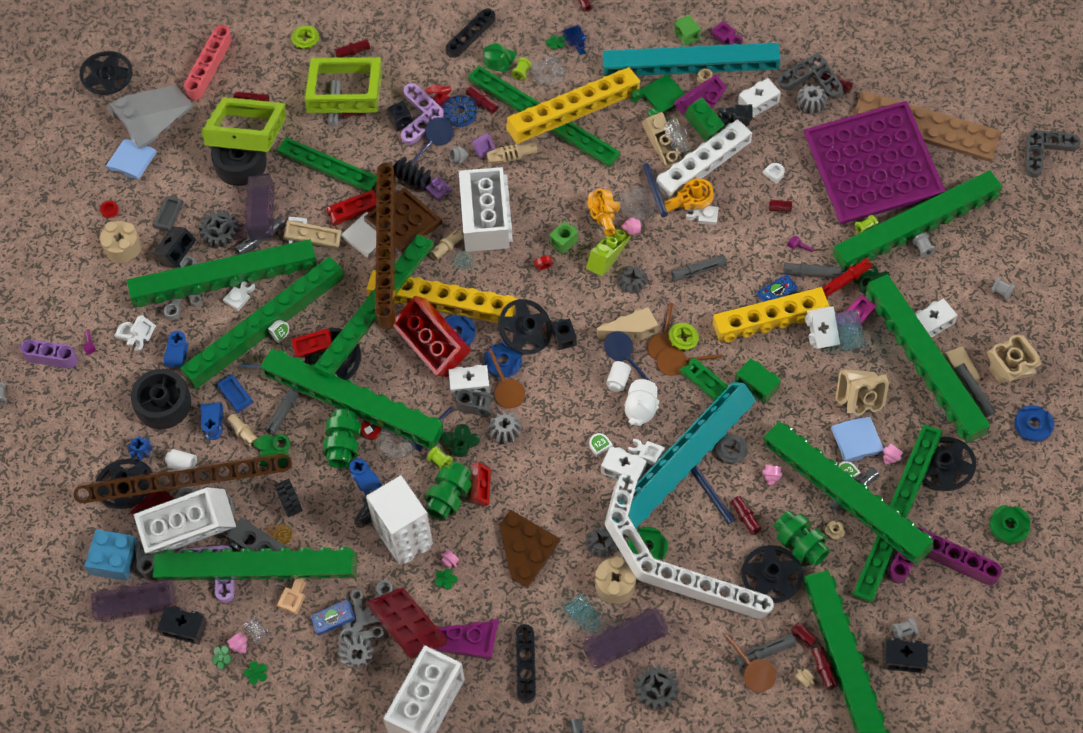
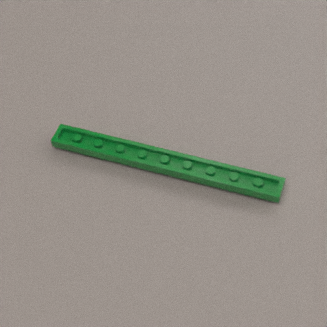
M480 65L468 76L469 82L518 112L541 104ZM572 122L550 130V132L609 168L620 157V151Z
M418 234L396 261L395 295L434 247V241ZM375 289L316 362L314 371L331 379L377 320Z
M924 424L889 507L896 508L906 520L942 436L941 429ZM878 535L853 592L854 598L873 604L895 550Z

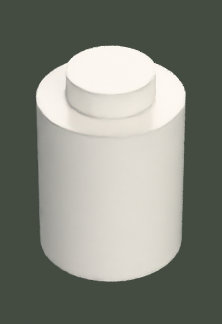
M620 361L613 363L606 381L609 390L613 392L624 390L631 371V367L628 364Z
M172 449L171 452L167 453L165 463L171 469L193 467L197 463V456Z

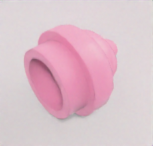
M631 217L621 225V228L628 235L635 236L640 233L641 223L639 219Z
M890 444L883 449L884 463L888 465L900 461L903 452Z
M766 465L765 469H763L762 475L769 486L775 484L782 477L781 467Z
M241 632L227 641L228 647L233 652L246 653L247 637L243 636Z

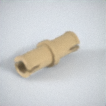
M455 229L447 238L440 240V244L429 252L430 256L437 261L447 251L450 252L453 246L464 238L463 234Z
M236 414L230 415L227 418V424L235 430L238 438H242L250 448L255 447L253 443L258 437L250 430V426L244 424Z

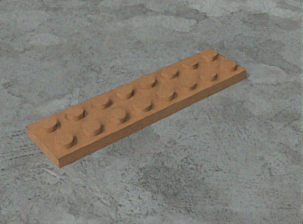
M862 90L853 115L901 101ZM908 104L925 143L985 161H992L1001 134L1000 130Z

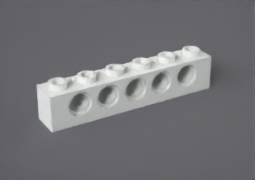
M738 119L733 123H729L724 130L715 133L709 141L700 144L698 149L689 152L683 160L674 163L668 171L659 174L656 182L659 191L669 200L677 197V191L683 189L688 181L697 178L702 179L751 143L752 132Z

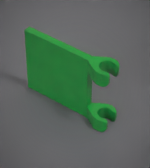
M666 74L641 89L633 90L630 100L635 103L644 96L654 107L648 111V118L674 108L675 101L686 93Z

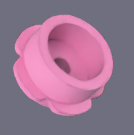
M446 550L444 554L441 553V562L448 568H451L452 565L456 567L459 561L457 556L449 550Z

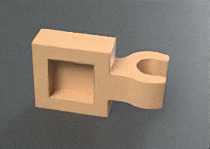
M295 579L291 589L285 587L277 604L278 608L297 615L305 598V595L301 593L306 585L304 579Z

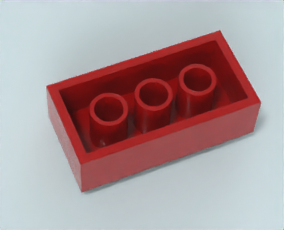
M414 296L395 318V325L393 327L436 376L447 378L449 376V369L457 367L472 351L426 298Z

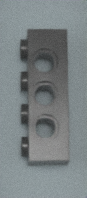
M240 518L236 523V527L232 528L227 534L229 546L236 552L244 548L252 549V552L260 551L261 548H269L272 551L288 548L243 518ZM254 540L252 544L246 545L247 541ZM279 579L284 583L288 581L291 584L295 581V579Z

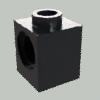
M403 100L387 107L389 120L397 132L412 123L411 112Z
M570 318L559 319L552 323V333L558 350L577 346V336Z

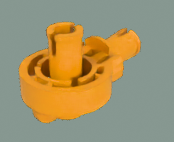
M701 178L688 181L683 189L677 191V197L664 201L667 212L680 207L685 210L690 208H706L714 199L713 187L709 181Z
M598 188L594 192L589 193L587 206L590 209L591 217L597 220L598 225L603 226L604 234L612 236L616 232L613 224L615 218L613 213H618L620 210V202L613 201V195L610 190Z

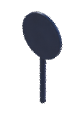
M436 117L427 123L425 133L429 142L413 159V165L431 144L441 146L451 141L454 130L452 124L447 119Z
M621 331L610 333L604 342L606 354L615 361L627 359L644 379L649 380L630 358L633 351L630 337Z

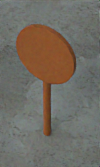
M672 302L669 304L664 333L654 335L648 342V353L655 360H657L662 350L671 347L677 348L672 346V342L667 334L673 308Z
M671 347L659 353L657 367L666 375L676 376L681 374L679 370L683 366H687V362L692 358L707 360L722 358L723 355L686 358V355L681 350Z
M489 348L490 356L502 380L495 388V400L503 408H516L525 399V389L517 380L505 379L492 349Z
M724 633V637L748 664L744 670V681L747 687L758 693L771 689L776 681L774 666L764 659L750 661L731 637Z

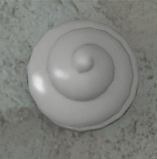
M460 146L451 148L449 152L450 161L456 164H462L469 156L468 152Z

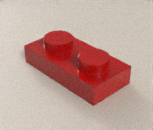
M328 328L291 339L295 356L298 358L325 351L333 342Z
M477 462L472 464L471 501L481 506H487L490 500L491 469Z

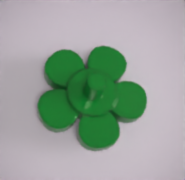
M552 35L550 39L546 40V45L550 46L552 50L564 48L565 38Z
M449 568L445 569L444 573L438 570L435 573L437 578L435 585L437 587L444 585L446 590L452 589V584L457 583L458 577L452 575L453 571Z
M217 646L214 649L216 656L212 657V663L217 664L218 669H225L226 664L231 663L232 657L227 655L230 652V648L228 646H223L222 648Z
M256 661L250 662L249 667L251 669L244 670V676L250 678V684L256 685L258 678L261 682L266 681L267 675L263 673L267 671L266 664L262 663L258 667Z

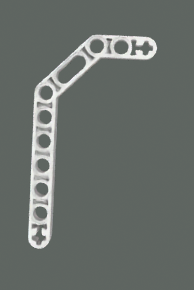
M627 472L620 475L614 486L605 526L638 580L756 619L765 618L771 612L774 603L767 595L653 559L628 517L636 487V477ZM617 500L623 501L625 505L619 504ZM612 518H617L620 523L614 522ZM622 535H627L639 553L638 555L630 550ZM642 566L648 568L649 572L643 571ZM661 573L667 574L668 579L664 578ZM680 579L686 580L688 585L683 584ZM700 585L705 586L707 591L702 590ZM720 591H721V592H724V593L726 594L727 598L721 596V595H720ZM739 598L744 599L746 604L741 603Z

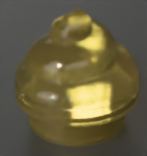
M280 524L274 529L273 538L281 544H287L292 540L293 531L290 526Z

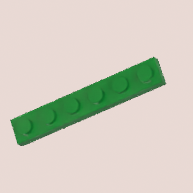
M285 137L277 149L278 155L364 192L374 191L377 186L376 175L288 137Z

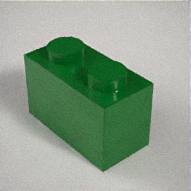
M702 97L690 105L684 114L685 118L705 142L709 141L715 133H719L725 125Z
M752 358L741 367L735 377V382L744 383L751 394L764 404L777 392L781 380L775 373L769 372L760 362L754 361Z

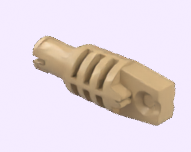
M536 143L514 144L487 152L488 162L491 165L520 160L522 156L537 153Z

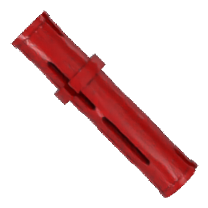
M865 258L854 267L850 266L848 271L822 287L826 298L854 279H859L860 275L873 268L872 263H868L869 259Z

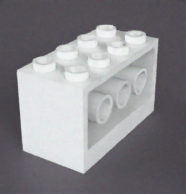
M503 167L459 171L465 252L510 248L509 242H513L508 179L507 174H503Z
M402 476L397 477L366 496L374 528L398 564L408 563L417 553H424L431 548L433 541L427 512Z
M207 487L134 514L145 553H162V550H175L236 527L225 489Z
M424 645L384 717L387 732L436 733L465 680L462 663Z

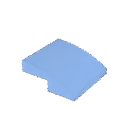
M124 139L106 167L111 171L122 172L126 177L140 179L157 151L147 145L139 149L132 140Z
M871 417L854 419L831 427L844 461H857L864 456L883 453L884 448Z

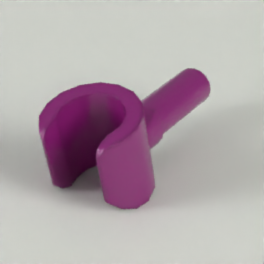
M798 236L791 237L787 243V246L793 250L797 246L809 252L814 250V248L803 244Z
M86 330L87 343L82 346L86 354L89 355L95 352L96 348L91 340L90 331Z

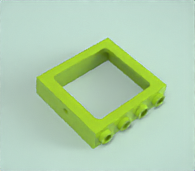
M381 57L311 58L305 95L307 113L378 112L382 79ZM318 73H370L368 93L317 95L315 93Z
M223 97L220 103L217 104L215 111L212 112L210 119L207 120L206 126L202 128L201 137L204 138V146L269 152L286 119L285 103ZM226 115L269 119L265 128L261 131L220 127Z

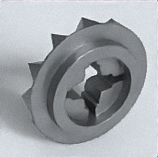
M635 265L633 267L627 266L618 275V285L628 293L640 292L647 284V274L644 273L642 268L639 269ZM634 274L635 279L631 284L630 278Z
M726 435L718 441L716 452L719 455V459L721 458L725 463H732L734 465L737 462H742L747 457L748 445L738 435ZM734 444H736L735 450L737 452H733L731 455H729L728 448H731L732 446H734Z
M603 526L601 528H594L588 533L585 540L587 550L595 557H608L617 548L607 528ZM598 535L602 540L607 539L605 540V548L601 543L597 544Z

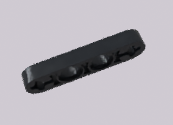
M486 8L475 16L446 45L447 55L451 58L459 57L495 22V12L490 8ZM480 26L481 29L473 30L472 27ZM464 36L470 38L468 41L461 40V38Z
M522 624L516 629L517 696L520 702L524 704H529L536 698L534 629L528 624ZM523 630L531 633L527 635V644H523V635H519L523 633ZM524 649H528L532 653L527 659H523L520 656V652ZM529 669L532 675L530 678L524 679L520 676L521 671ZM524 684H528L529 692L533 693L529 694V698H525L521 694L525 691Z

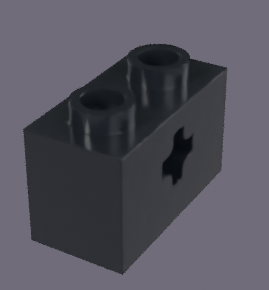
M172 226L152 255L161 265L176 268L194 245L196 239L187 228Z
M165 606L157 630L161 636L199 645L207 621L203 614L198 611L190 613L177 606L172 608Z
M899 638L886 639L883 649V669L925 674L928 665V644L919 640L907 642Z

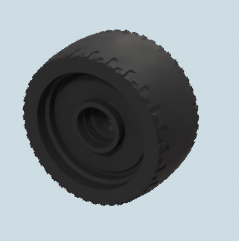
M214 146L211 148V160L215 172L227 184L245 186L257 181L265 172L267 166L266 152Z
M159 368L148 371L136 380L131 391V403L135 414L143 424L153 429H168L181 423L188 415L191 407V394L186 382L179 374L168 369Z

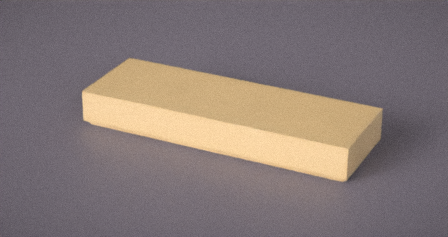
M287 220L284 239L295 242L311 239L312 245L338 249L342 230Z

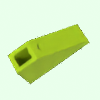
M615 228L616 232L614 235L606 236L591 250L586 269L601 277L610 269L631 238L630 235L621 229Z

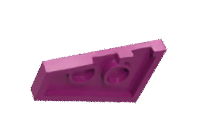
M714 75L676 100L674 105L684 116L687 108L702 97L713 109L725 93L727 86L717 75Z
M492 619L489 622L482 623L480 621L473 622V624L439 627L438 629L447 639V644L435 651L492 660L499 619Z

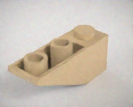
M663 112L642 121L644 130L666 168L671 167L676 162H680L682 160Z
M649 307L637 309L630 315L620 316L613 322L601 324L597 328V338L606 339L610 333L621 331L626 333L631 340H643L658 333V324Z

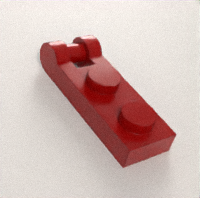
M371 190L327 207L326 212L328 216H331L332 225L336 226L346 220L374 210L377 205V197L374 191Z

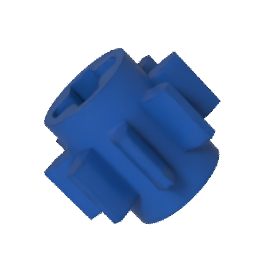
M140 435L138 438L131 439V445L127 446L131 458L137 457L139 461H142V458L145 457L149 458V451H153L149 438L144 440Z

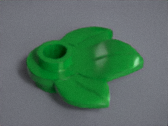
M278 434L274 437L263 435L253 443L256 448L262 450L260 456L276 453H286L289 455L290 440L286 435ZM282 441L284 446L278 447L277 442ZM281 457L277 461L279 467H284L288 463V459L285 457ZM259 461L260 466H269L267 461Z

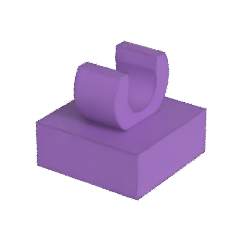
M488 133L472 141L475 151L481 159L487 156V152L495 149L491 136Z
M440 177L434 178L426 186V191L437 201L452 191L451 187Z

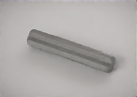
M339 80L331 81L330 94H340ZM328 113L329 126L338 125L339 113Z

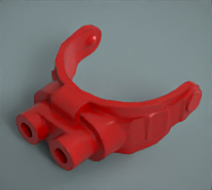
M432 84L431 87L425 90L427 94L436 93L432 99L439 106L450 98L449 93L452 91L450 86H439L437 84Z

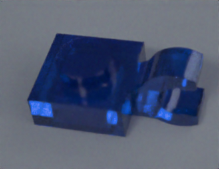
M575 25L562 30L569 46L575 45L580 56L586 54L584 49L586 48L584 43L586 36L580 26Z

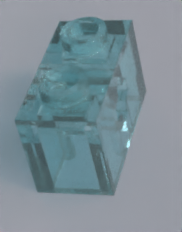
M853 309L835 314L844 352L867 348L858 310Z

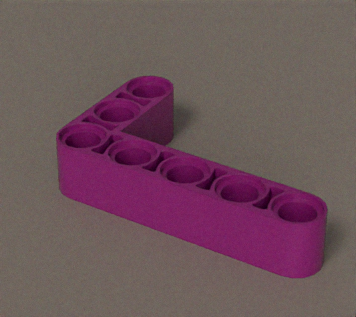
M916 526L921 532H927L932 537L933 545L938 548V550L932 549L926 557L986 585L997 583L1002 574V568L998 563ZM900 552L897 553L889 572V578L897 584L905 582L914 564ZM948 554L956 555L957 559L951 558ZM971 562L975 564L976 567H970L968 563ZM895 570H901L904 574L899 575ZM987 571L993 572L995 576L988 575Z

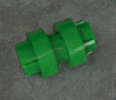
M335 410L332 413V417L326 421L325 435L327 438L324 439L322 453L327 459V464L334 468H348L351 461L358 456L359 443L356 440L360 438L361 423L357 420L356 413L351 410Z
M451 462L448 468L442 467L435 477L437 485L430 486L424 497L428 503L425 507L428 515L439 521H445L448 515H456L462 504L458 497H466L472 486L469 480L471 471L467 467L457 462Z
M789 510L782 514L774 524V528L779 532L777 540L785 548L793 546L792 555L800 563L803 564L808 561L815 567L824 561L831 551L825 545L827 537L819 529L811 531L812 523L802 513L795 515Z

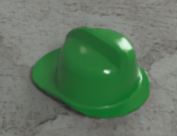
M492 43L484 47V68L507 72L517 53L505 49L502 44Z

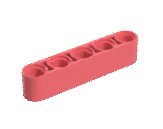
M218 25L215 27L185 81L184 86L189 99L198 100L203 96L232 42L228 26Z

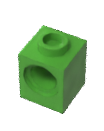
M687 15L675 22L674 32L684 45L687 46L700 39L701 28L690 15Z
M565 221L549 234V244L562 255L578 241L577 229Z

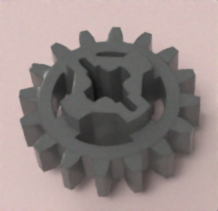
M221 210L217 214L211 211V216L206 214V220H200L201 225L198 226L200 237L204 243H209L210 247L216 244L217 248L220 247V244L226 247L227 242L232 244V238L238 237V221L233 214L229 215L228 211L222 214Z
M650 665L648 672L642 669L643 676L637 675L636 680L638 682L634 684V688L638 690L635 691V696H641L639 703L646 702V709L651 705L653 706V711H656L657 707L664 711L666 704L669 707L672 706L671 700L677 701L678 696L676 694L679 693L680 688L676 686L679 685V679L673 680L675 673L669 674L668 667L661 670V665H658L657 669ZM648 678H650L649 683H648V684H645V686H643V685H644V682H645ZM654 681L658 688H660V694L657 691V689L654 688ZM671 689L670 694L665 698V692Z

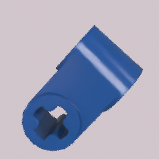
M174 331L169 335L164 354V367L180 368L184 365V361L187 359L188 342L182 331Z
M221 402L201 404V427L209 440H217L222 435L223 415L221 414H223V406Z
M356 458L351 461V476L360 491L363 490L366 495L371 490L375 491L382 487L379 478L370 469L365 460Z

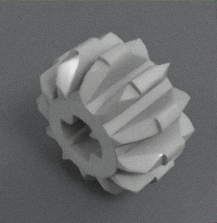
M812 83L809 87L805 84L803 89H800L798 92L797 103H799V109L804 108V113L810 110L812 115L814 110L819 113L821 109L825 108L828 97L825 89H821L820 85L814 87Z
M505 410L503 415L496 413V418L490 419L489 431L491 432V437L496 438L498 443L502 439L504 444L508 443V439L514 443L515 437L520 436V430L522 429L519 417H514L513 412L507 415Z
M354 633L351 634L350 640L344 637L345 644L340 643L339 648L341 650L338 651V656L342 657L341 663H347V667L350 669L354 665L356 669H359L361 663L367 666L366 659H372L370 652L373 651V647L369 645L370 640L368 638L364 639L362 634L356 638ZM356 649L359 652L355 654L352 651Z

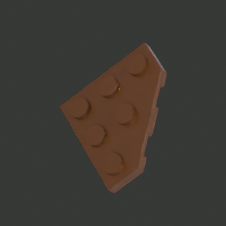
M510 509L500 523L510 576L512 580L528 589L561 542V539Z

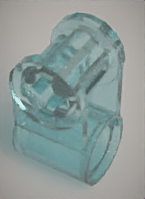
M578 593L569 605L565 604L563 606L564 611L571 619L576 621L586 632L593 633L599 629V613L581 594ZM590 618L596 620L593 623L586 622V620Z

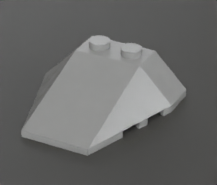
M177 85L124 96L110 103L106 108L114 119L119 118L128 129L131 140L140 149L159 138L158 135L164 129L167 131L175 119L179 120L193 107V104Z

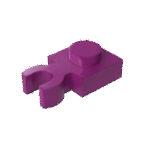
M724 21L711 30V35L723 45L726 42L729 45L736 44L734 42L742 44V37L736 35V30Z

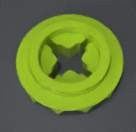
M300 26L292 33V43L297 48L300 47L303 50L308 47L311 49L313 45L317 46L319 33L312 26ZM307 33L308 38L306 39V41H303V38L306 36Z
M677 323L669 331V340L672 342V346H676L678 350L684 349L687 352L691 348L694 349L697 345L699 335L697 330L690 324ZM681 332L684 337H687L686 341H683L682 338H679L681 336Z

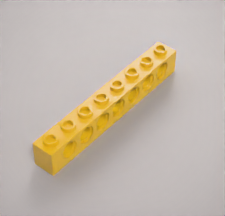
M629 67L619 70L614 74L604 76L602 79L590 82L585 86L573 89L568 93L507 117L506 130L514 141L519 144L631 97V92L640 88V80Z
M372 270L366 288L368 297L376 287V270ZM409 277L395 295V303L407 305L414 296L426 298L439 312L463 315L498 323L500 313L506 305L514 300H518V298L510 295L503 296L494 292L478 291L475 288L467 289L455 284L447 285L439 281L432 282L419 277ZM515 305L508 309L504 317L515 316Z

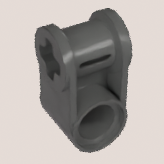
M462 389L456 395V407L463 413L488 417L491 415L490 405L494 400V396L488 392ZM462 400H468L469 402H467V403H462L461 401H462Z
M136 543L137 569L145 579L154 580L155 553H145L143 544Z

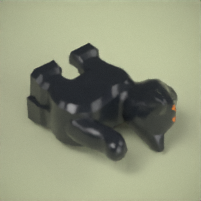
M737 104L729 108L717 110L718 117L725 124L724 126L733 123L737 119L745 126H749L750 121L753 119L752 104Z

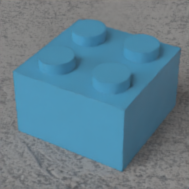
M96 530L84 566L89 575L128 581L136 557L135 544L138 543L137 539L132 535Z

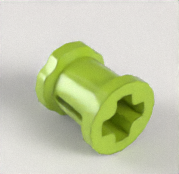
M526 58L518 59L516 68L511 72L512 77L524 81L527 71L532 67V63Z
M870 215L868 219L856 222L854 225L855 230L860 234L878 225V221L873 215Z
M435 446L429 452L427 460L439 466V470L442 467L448 468L453 461V457L447 456L440 451V447Z

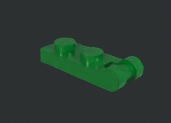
M692 358L687 366H683L679 370L685 378H688L713 401L728 387L726 383L696 358Z

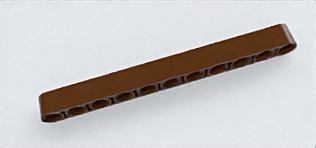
M382 163L377 167L375 312L379 327L390 329L395 325L396 179L393 166L390 163Z
M276 453L96 481L78 485L74 490L73 496L79 503H90L288 471L292 461L288 454ZM279 458H287L288 464L285 467H279L277 465ZM259 461H267L269 464L266 470L258 469L257 464ZM242 463L249 466V470L246 473H240L237 468ZM222 466L229 469V474L225 477L218 474V469ZM200 470H207L210 474L209 477L205 480L198 477ZM180 473H187L190 479L188 482L182 483L179 481L178 475ZM167 476L170 482L168 485L162 486L159 484L158 478ZM141 479L148 480L149 487L141 489L138 481ZM126 482L129 485V490L121 492L118 489V484ZM101 485L107 486L109 493L101 495L98 492V487ZM81 488L86 489L89 493V496L85 499L78 496V490Z

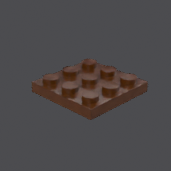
M406 188L396 193V249L403 253L418 234L425 237L442 224V219ZM376 208L364 216V221L375 231Z

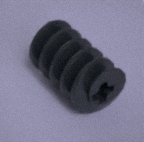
M405 156L393 165L394 174L398 179H402L406 183L408 182L411 186L414 185L416 189H420L422 192L426 190V186L431 182V170L428 169L425 172L424 166L419 169L418 163L413 165V160L407 162V157Z

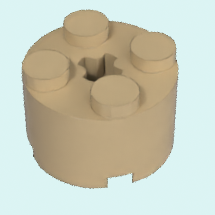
M124 221L108 222L101 232L100 243L106 256L112 262L127 263L140 253L141 242L133 224Z
M614 557L605 560L599 565L595 573L596 592L603 601L615 604H622L633 596L636 588V577L626 560L621 557Z

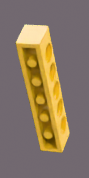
M822 287L714 314L713 326L719 342H732L738 337L748 338L757 332L767 333L773 328H786L796 322L798 324L805 323V316L808 315L807 310L828 307L829 304Z

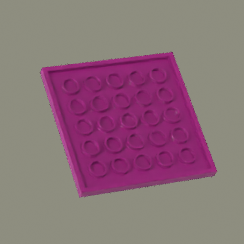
M907 100L804 129V136L840 225L863 219L870 215H877L929 200L946 192Z

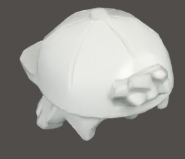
M639 379L631 384L624 404L625 414L631 426H641L654 417L660 402L657 399L655 383L646 379Z

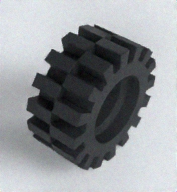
M290 479L274 485L288 518L303 511Z

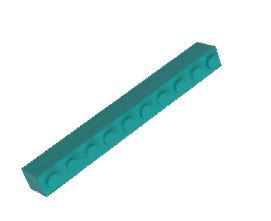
M771 42L603 51L604 76H609L628 67L636 76L699 73L702 69H709L712 73L779 70L781 58L779 43Z
M732 382L636 483L628 514L636 530L640 523L647 519L650 513L663 502V499L675 490L676 485L688 476L689 471L701 462L705 454L710 452L714 445L727 434V431L738 423L739 418L751 409L756 400L744 383ZM621 500L618 502L621 505H625ZM612 518L614 522L620 523L617 518Z

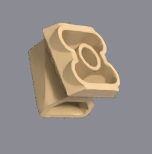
M1013 335L1008 341L996 344L993 349L987 351L991 362L989 371L999 384L1034 376L1037 374L1035 368L1041 365L1040 356L1023 335Z
M840 370L835 400L840 405L847 404V414L853 413L859 416L869 409L872 412H878L886 404L889 387L886 374L878 376L875 372Z

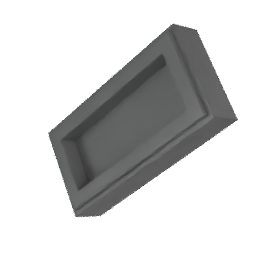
M166 196L154 221L153 228L169 232L172 226H174L184 201Z

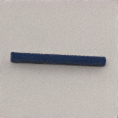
M649 163L643 164V169L661 217H667L668 212Z
M694 466L690 471L728 525L734 522L735 519L698 467Z

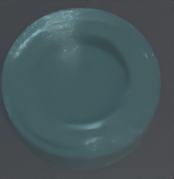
M459 252L454 258L455 266L458 269L467 270L473 265V257L468 252Z

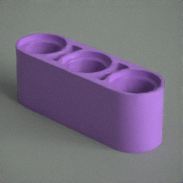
M26 340L20 347L25 359L30 363L72 368L78 362L74 349L69 345Z

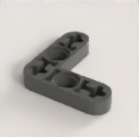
M819 54L812 55L778 77L780 88L791 90L815 75L831 99H838L843 95L842 84L824 57ZM814 62H820V65L817 66ZM805 69L807 72L804 76H798V70ZM824 73L831 75L828 80H822L821 76ZM786 79L789 81V84L784 83L783 80ZM832 83L835 89H838V92L832 91L830 86Z
M1041 130L1030 131L1026 139V174L1033 178L1041 175L1044 163V149L1076 151L1081 143L1079 136ZM1034 136H1035L1036 139H1037L1036 145H1033V144H1034V138H1033ZM1054 138L1058 143L1052 144L1049 142V139ZM1035 151L1039 156L1033 157L1030 155V152ZM1033 162H1036L1035 168L1037 171H1033Z

